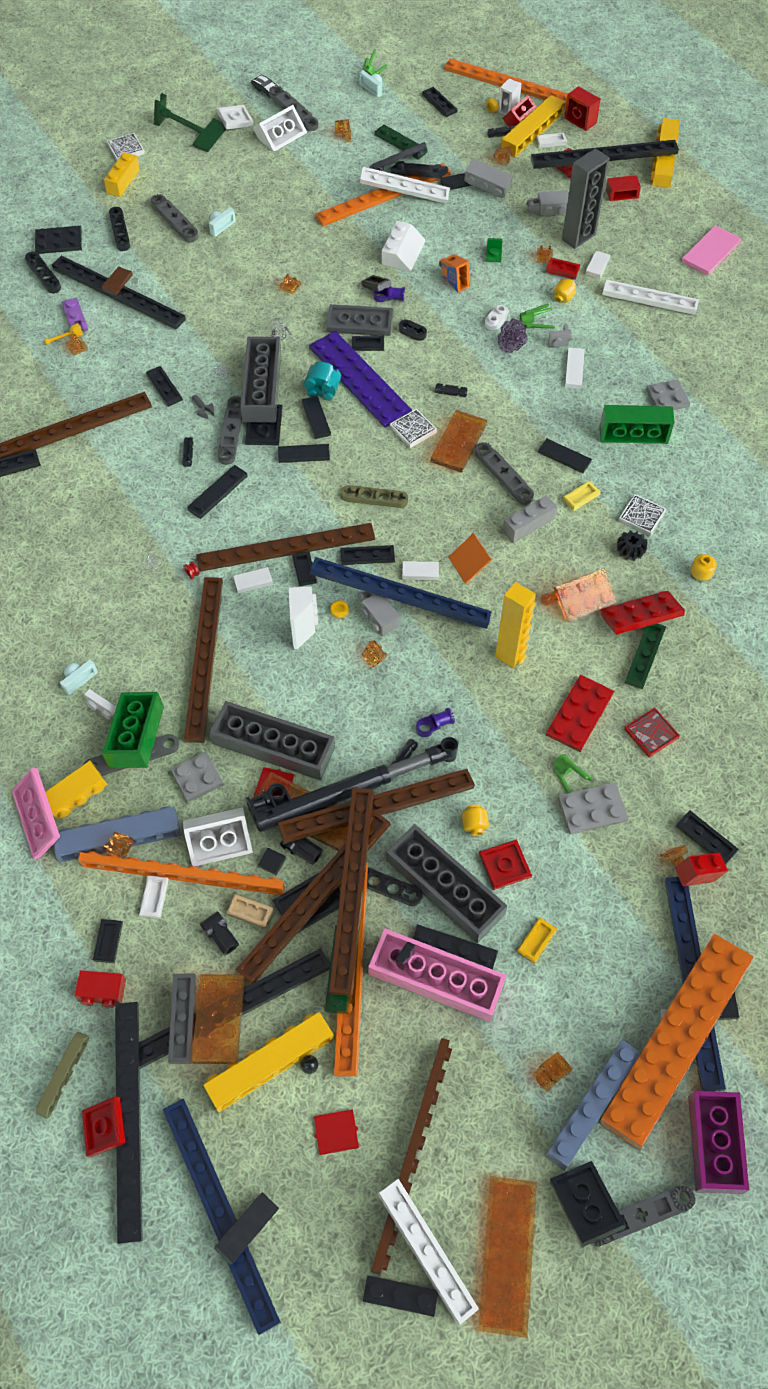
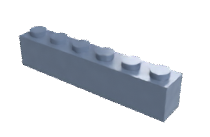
M163 807L157 811H144L139 815H125L116 820H103L98 824H84L75 829H62L59 831L60 838L54 843L55 856L61 863L79 859L80 852L87 853L93 851L102 854L181 836L175 807Z
M624 1040L620 1042L545 1157L562 1170H566L634 1066L641 1052Z

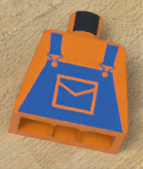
M452 254L439 261V266L442 268V278L453 289L460 292L470 286L468 260Z

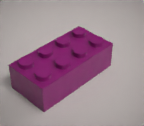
M693 1091L688 1096L695 1191L700 1193L744 1194L749 1191L740 1092Z

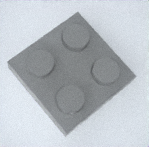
M678 379L648 385L646 388L654 406H673V410L690 406V402Z
M207 752L171 768V772L188 803L224 785Z

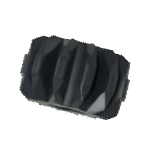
M631 530L628 533L623 532L617 540V551H620V556L626 555V560L629 557H632L633 561L636 557L641 559L647 551V539H644V534L639 535L638 530L635 533Z

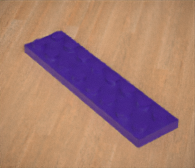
M336 331L309 344V349L322 362L333 365V369L336 372L337 369L340 371V381L384 428L412 412V409Z

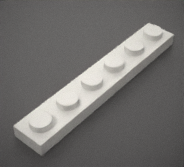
M363 167L360 179L362 184L447 204L449 197V187Z
M606 280L602 293L604 296L696 315L700 300Z
M396 1179L377 1194L455 1322L461 1325L479 1308L399 1179Z

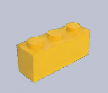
M123 152L104 179L107 194L121 197L140 170L137 155Z
M88 761L45 793L52 814L58 820L67 817L77 806L84 805L91 796L102 792L108 784L95 765Z

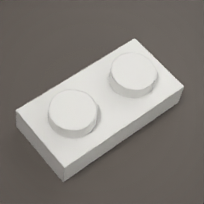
M89 689L84 694L88 707L94 711L96 709L101 711V714L107 720L113 719L116 706Z

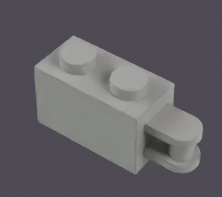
M568 190L538 192V198L527 200L528 211L531 213L539 212L540 216L566 214Z
M365 591L358 593V597L362 602L361 613L365 619H369L372 622L371 625L375 632L379 631L384 636L401 626V616L385 597Z

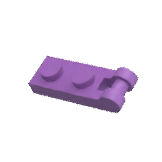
M77 297L61 301L69 325L72 326L78 323L81 330L87 331L88 327Z

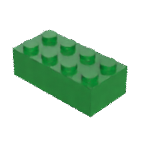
M604 405L599 426L600 443L668 444L675 423L673 406Z
M158 692L120 693L102 752L109 768L148 767L164 709Z

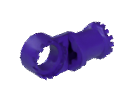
M389 286V288L381 291L374 290V300L377 302H385L391 299L404 301L405 287L395 288Z
M445 708L443 712L432 713L427 717L421 718V720L419 719L416 725L417 734L421 737H429L434 731L439 730L441 726L449 723L454 724L453 712L450 708ZM425 724L430 727V730L425 732L420 730L419 727Z

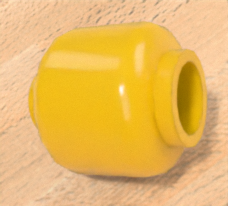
M568 278L560 280L553 289L554 299L559 303L562 301L568 303L576 294L575 282Z
M708 554L697 555L691 565L692 576L700 581L709 580L717 567L716 560Z
M481 805L465 807L461 814L464 831L471 833L472 836L484 834L483 831L489 827L487 810L482 808Z

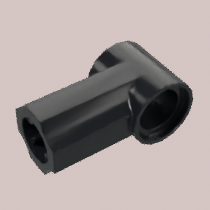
M307 838L285 844L283 839L280 842V846L284 850L287 848L291 851L292 855L297 854L312 865L318 861L323 853L322 848Z
M218 911L200 922L202 929L207 932L210 939H213L224 956L230 954L239 946L238 941L227 928V923Z

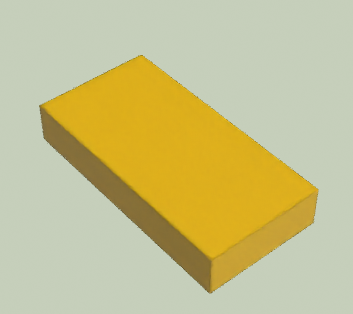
M539 917L518 948L517 953L535 964L554 936L557 928Z

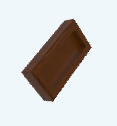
M118 266L102 285V290L117 295L133 276L132 271Z

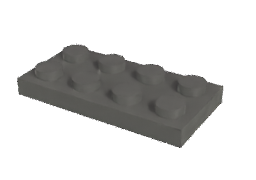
M330 304L326 327L327 332L336 331L337 333L390 336L393 308Z

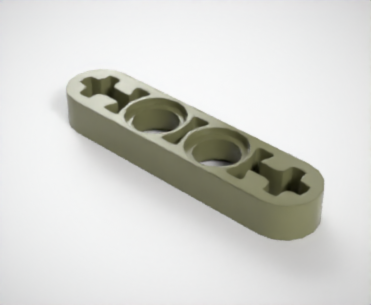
M346 485L341 489V498L346 502L403 508L408 504V495L403 491ZM363 494H369V495H370L369 498H363V497H361V496H362ZM384 495L387 496L388 499L380 500L379 497Z
M76 1032L37 1105V1115L46 1119L51 1116L63 1093L61 1092L63 1086L67 1085L73 1073L72 1068L75 1064L77 1065L89 1042L88 1035Z

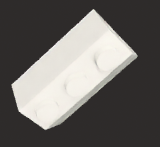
M293 105L253 128L259 141L273 152L307 133Z
M396 221L382 249V265L412 271L425 243V239L412 224Z
M312 586L289 588L290 623L294 649H298L315 633V626H319L316 594H312Z
M243 807L183 821V829L192 866L253 853Z

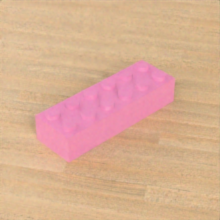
M385 928L368 967L370 976L488 1022H491L506 979V975ZM411 942L415 945V953L402 970L396 966V958L405 944Z

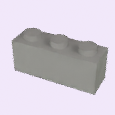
M474 158L467 167L464 181L468 184L502 198L509 191L513 179L512 175Z
M546 495L504 519L503 532L514 543L554 520L557 506Z

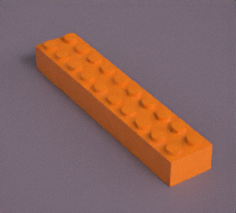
M715 933L713 934L601 1118L600 1124L641 1151L745 975L754 956Z

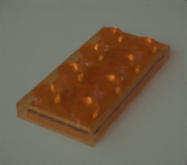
M456 410L435 448L430 462L462 473L487 425V420Z
M200 974L191 1060L193 1064H238L244 975Z

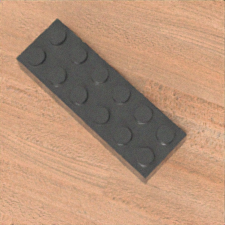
M596 148L576 160L572 166L562 240L574 249L594 237L597 231L610 158Z
M247 337L240 407L242 422H276L281 364L280 337Z
M225 701L210 731L211 741L214 745L318 780L322 779L335 749L334 736Z
M416 824L386 851V861L412 885L418 887L424 896L476 943L506 914L507 905Z

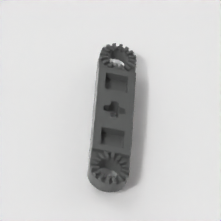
M274 85L270 87V97L284 110L293 105L306 130L315 131L318 129V119L313 117L287 91H284L281 86Z
M163 194L152 195V207L184 240L193 242L198 239V230Z
M238 396L228 399L224 416L218 460L225 465L235 461L242 424L241 397ZM233 403H240L238 406L236 405V407L235 405H232ZM225 454H230V457L228 458L222 456Z
M482 442L477 444L475 455L519 503H531L534 498L533 489L527 485L522 477L489 443ZM480 449H486L488 452L481 453ZM526 493L529 496L525 498L521 494Z
M167 734L155 738L149 761L175 753L179 748L177 737ZM168 740L174 741V745L171 748H165L164 743ZM103 755L90 758L84 762L85 764L91 761L93 764L98 765V771L102 776L126 769L109 768Z
M678 1186L618 1210L625 1223V1229L611 1234L600 1241L593 1242L591 1245L595 1247L606 1245L686 1212L694 1206L695 1194L688 1186ZM678 1192H684L688 1195L689 1202L687 1205L679 1204L676 1199ZM636 1209L646 1213L644 1223L640 1219H635Z

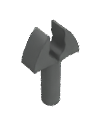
M198 395L192 396V400L200 408L197 410L198 416L208 419L205 410L210 411L214 416L213 403L205 405Z

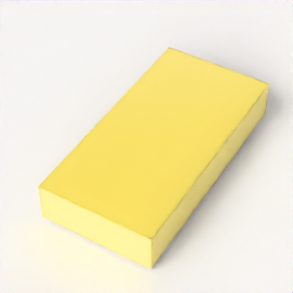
M588 481L565 495L562 500L575 511L600 495L601 491Z

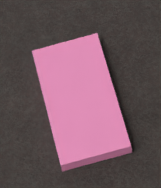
M715 225L682 258V262L708 276L740 243L741 238Z
M31 768L14 787L12 794L33 859H39L60 838L38 769Z

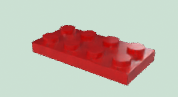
M662 591L657 594L600 609V614L617 635L685 616V609L669 591Z
M580 674L548 728L546 736L581 753L615 691Z

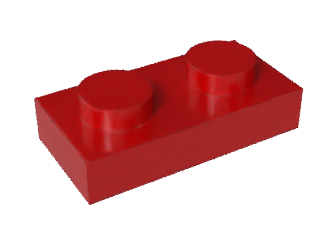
M551 257L546 267V272L576 280L581 264Z

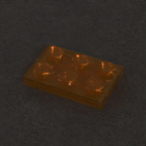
M605 568L554 587L567 622L617 603Z

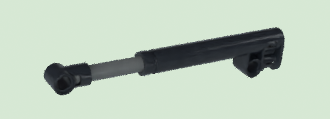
M445 737L440 744L425 749L424 753L387 767L382 764L376 768L366 770L292 799L284 785L275 783L270 785L267 791L262 792V795L251 799L249 796L245 797L246 804L258 831L263 832L278 826V822L313 813L349 799L352 796V788L375 789L381 785L391 783V778L430 764L432 766L443 761L453 762L457 758L458 741L453 737Z

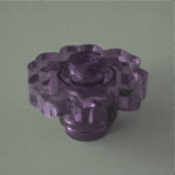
M512 318L510 322L505 321L501 326V333L498 334V344L501 345L502 351L513 353L514 350L518 351L526 344L528 336L526 328L522 326V321Z

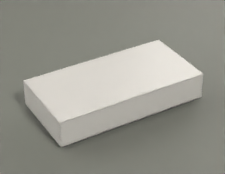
M564 132L536 136L539 148L567 145Z
M596 251L585 274L600 279L611 255Z
M403 561L402 579L439 580V562Z
M268 567L233 576L238 593L273 585Z
M147 876L139 913L140 917L161 919L169 881L168 877Z

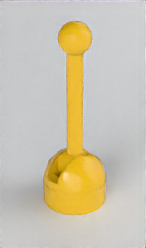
M78 323L70 326L69 332L50 339L46 338L44 343L48 345L52 341L68 335L73 337L83 336L81 327Z

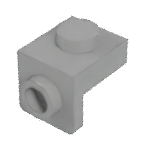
M564 324L563 331L549 332V347L568 346L572 333L568 329L567 324Z

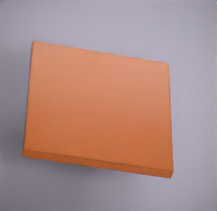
M474 533L448 556L465 583H468L492 560Z

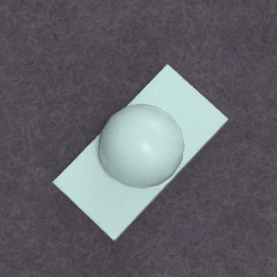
M364 70L359 72L360 85L376 97L381 96L382 77L378 74L369 75Z
M230 207L223 213L215 211L210 215L209 227L211 235L217 236L235 222L234 209Z
M88 660L82 666L77 663H70L65 667L64 676L66 678L60 684L67 695L72 694L97 674L98 671L94 662Z

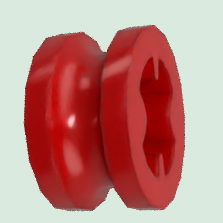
M190 561L189 565H183L185 572L191 579H194L195 575H200L193 561Z

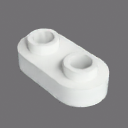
M503 305L495 306L485 319V327L489 330L499 329L508 317V308Z

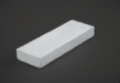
M568 347L565 387L582 388L585 349Z

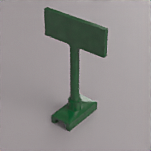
M163 93L160 94V101H154V125L160 126L166 118H171L200 133L193 142V146L203 151L209 152L226 131L224 124L215 118L211 120L206 128H202L172 113L171 110L166 108L167 95Z

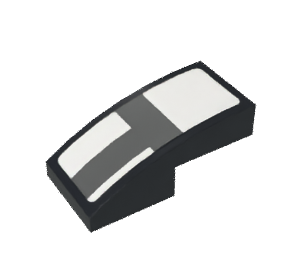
M259 75L251 80V84L259 92L263 91L271 99L269 89L276 85L271 79L264 75Z

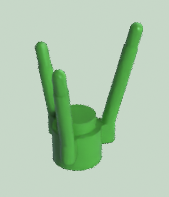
M376 49L373 50L370 59L366 58L363 70L369 75L379 74L387 67V65H384L375 72L371 63Z
M547 303L520 313L521 325H526V328H555L552 325L532 324L535 321V315L551 311L552 308L544 309L549 306Z
M566 754L560 755L554 761L556 766L554 772L558 775L566 793H571L562 773L567 775L574 770L585 780H593L587 773L575 765Z

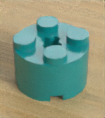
M318 361L315 362V365L311 364L304 381L307 395L310 397L318 395L325 400L331 401L340 383L341 373L338 369L336 372L333 369V365L326 362Z

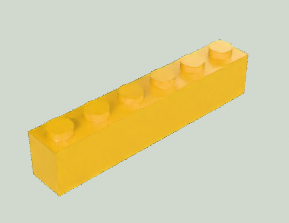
M553 95L545 99L541 105L536 107L532 113L528 114L523 121H520L515 128L502 138L501 151L513 157L520 154L536 139L537 135L542 134L564 114L565 101Z
M663 118L662 124L658 126L656 141L676 140L677 143L680 120ZM675 155L653 157V171L650 180H653L652 186L670 188Z
M517 582L504 595L495 654L496 658L512 668H515L517 664L521 665L526 658L525 651L528 647L526 643L530 637L528 634L532 627L530 622L534 616L532 611L536 605L534 602L536 594Z
M321 1013L307 1015L298 1026L292 1025L284 1031L285 1034L278 1038L273 1037L269 1039L263 1048L250 1051L246 1054V1058L239 1063L235 1061L226 1067V1071L220 1075L216 1073L206 1080L207 1083L203 1086L217 1111L221 1112L301 1061L306 1055L312 1054L334 1040V1035Z

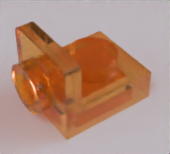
M349 119L336 120L335 134L342 133V137H345L346 142H351Z
M557 1052L543 1062L533 1073V1076L538 1084L548 1092L556 1083L567 1076L573 1068Z

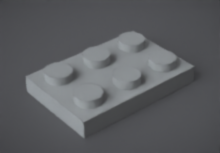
M616 782L558 796L570 835L628 821Z

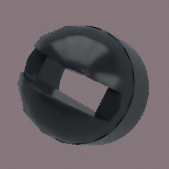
M306 1055L302 1058L300 1065L304 1073L312 1074L317 1071L319 1064L315 1056ZM315 1061V1063L304 1066V1063Z

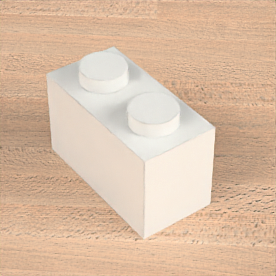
M508 79L500 87L499 113L506 115L520 102L521 83Z

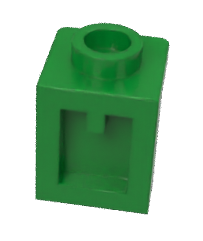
M487 238L486 262L501 263L503 239Z

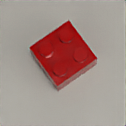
M579 86L567 94L564 119L587 131L597 123L601 98Z

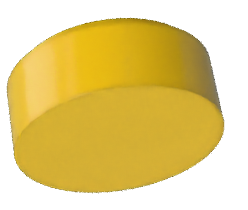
M491 97L486 101V108L491 113L499 110L498 103L494 98Z
M341 600L333 602L330 606L331 615L339 619L346 617L349 612L348 604Z

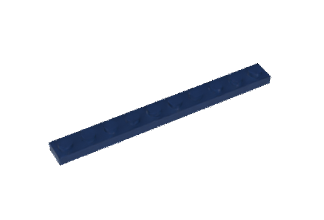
M315 557L310 570V575L485 629L489 625L492 611Z
M668 877L665 879L682 983L684 984L701 956L689 886H682L679 877ZM713 1027L696 1056L701 1091H724L726 1089L715 1027Z
M183 1098L164 1108L163 1111L216 1237L220 1241L236 1223L237 1219ZM247 1246L232 1265L228 1263L255 1329L260 1336L279 1325L281 1321Z

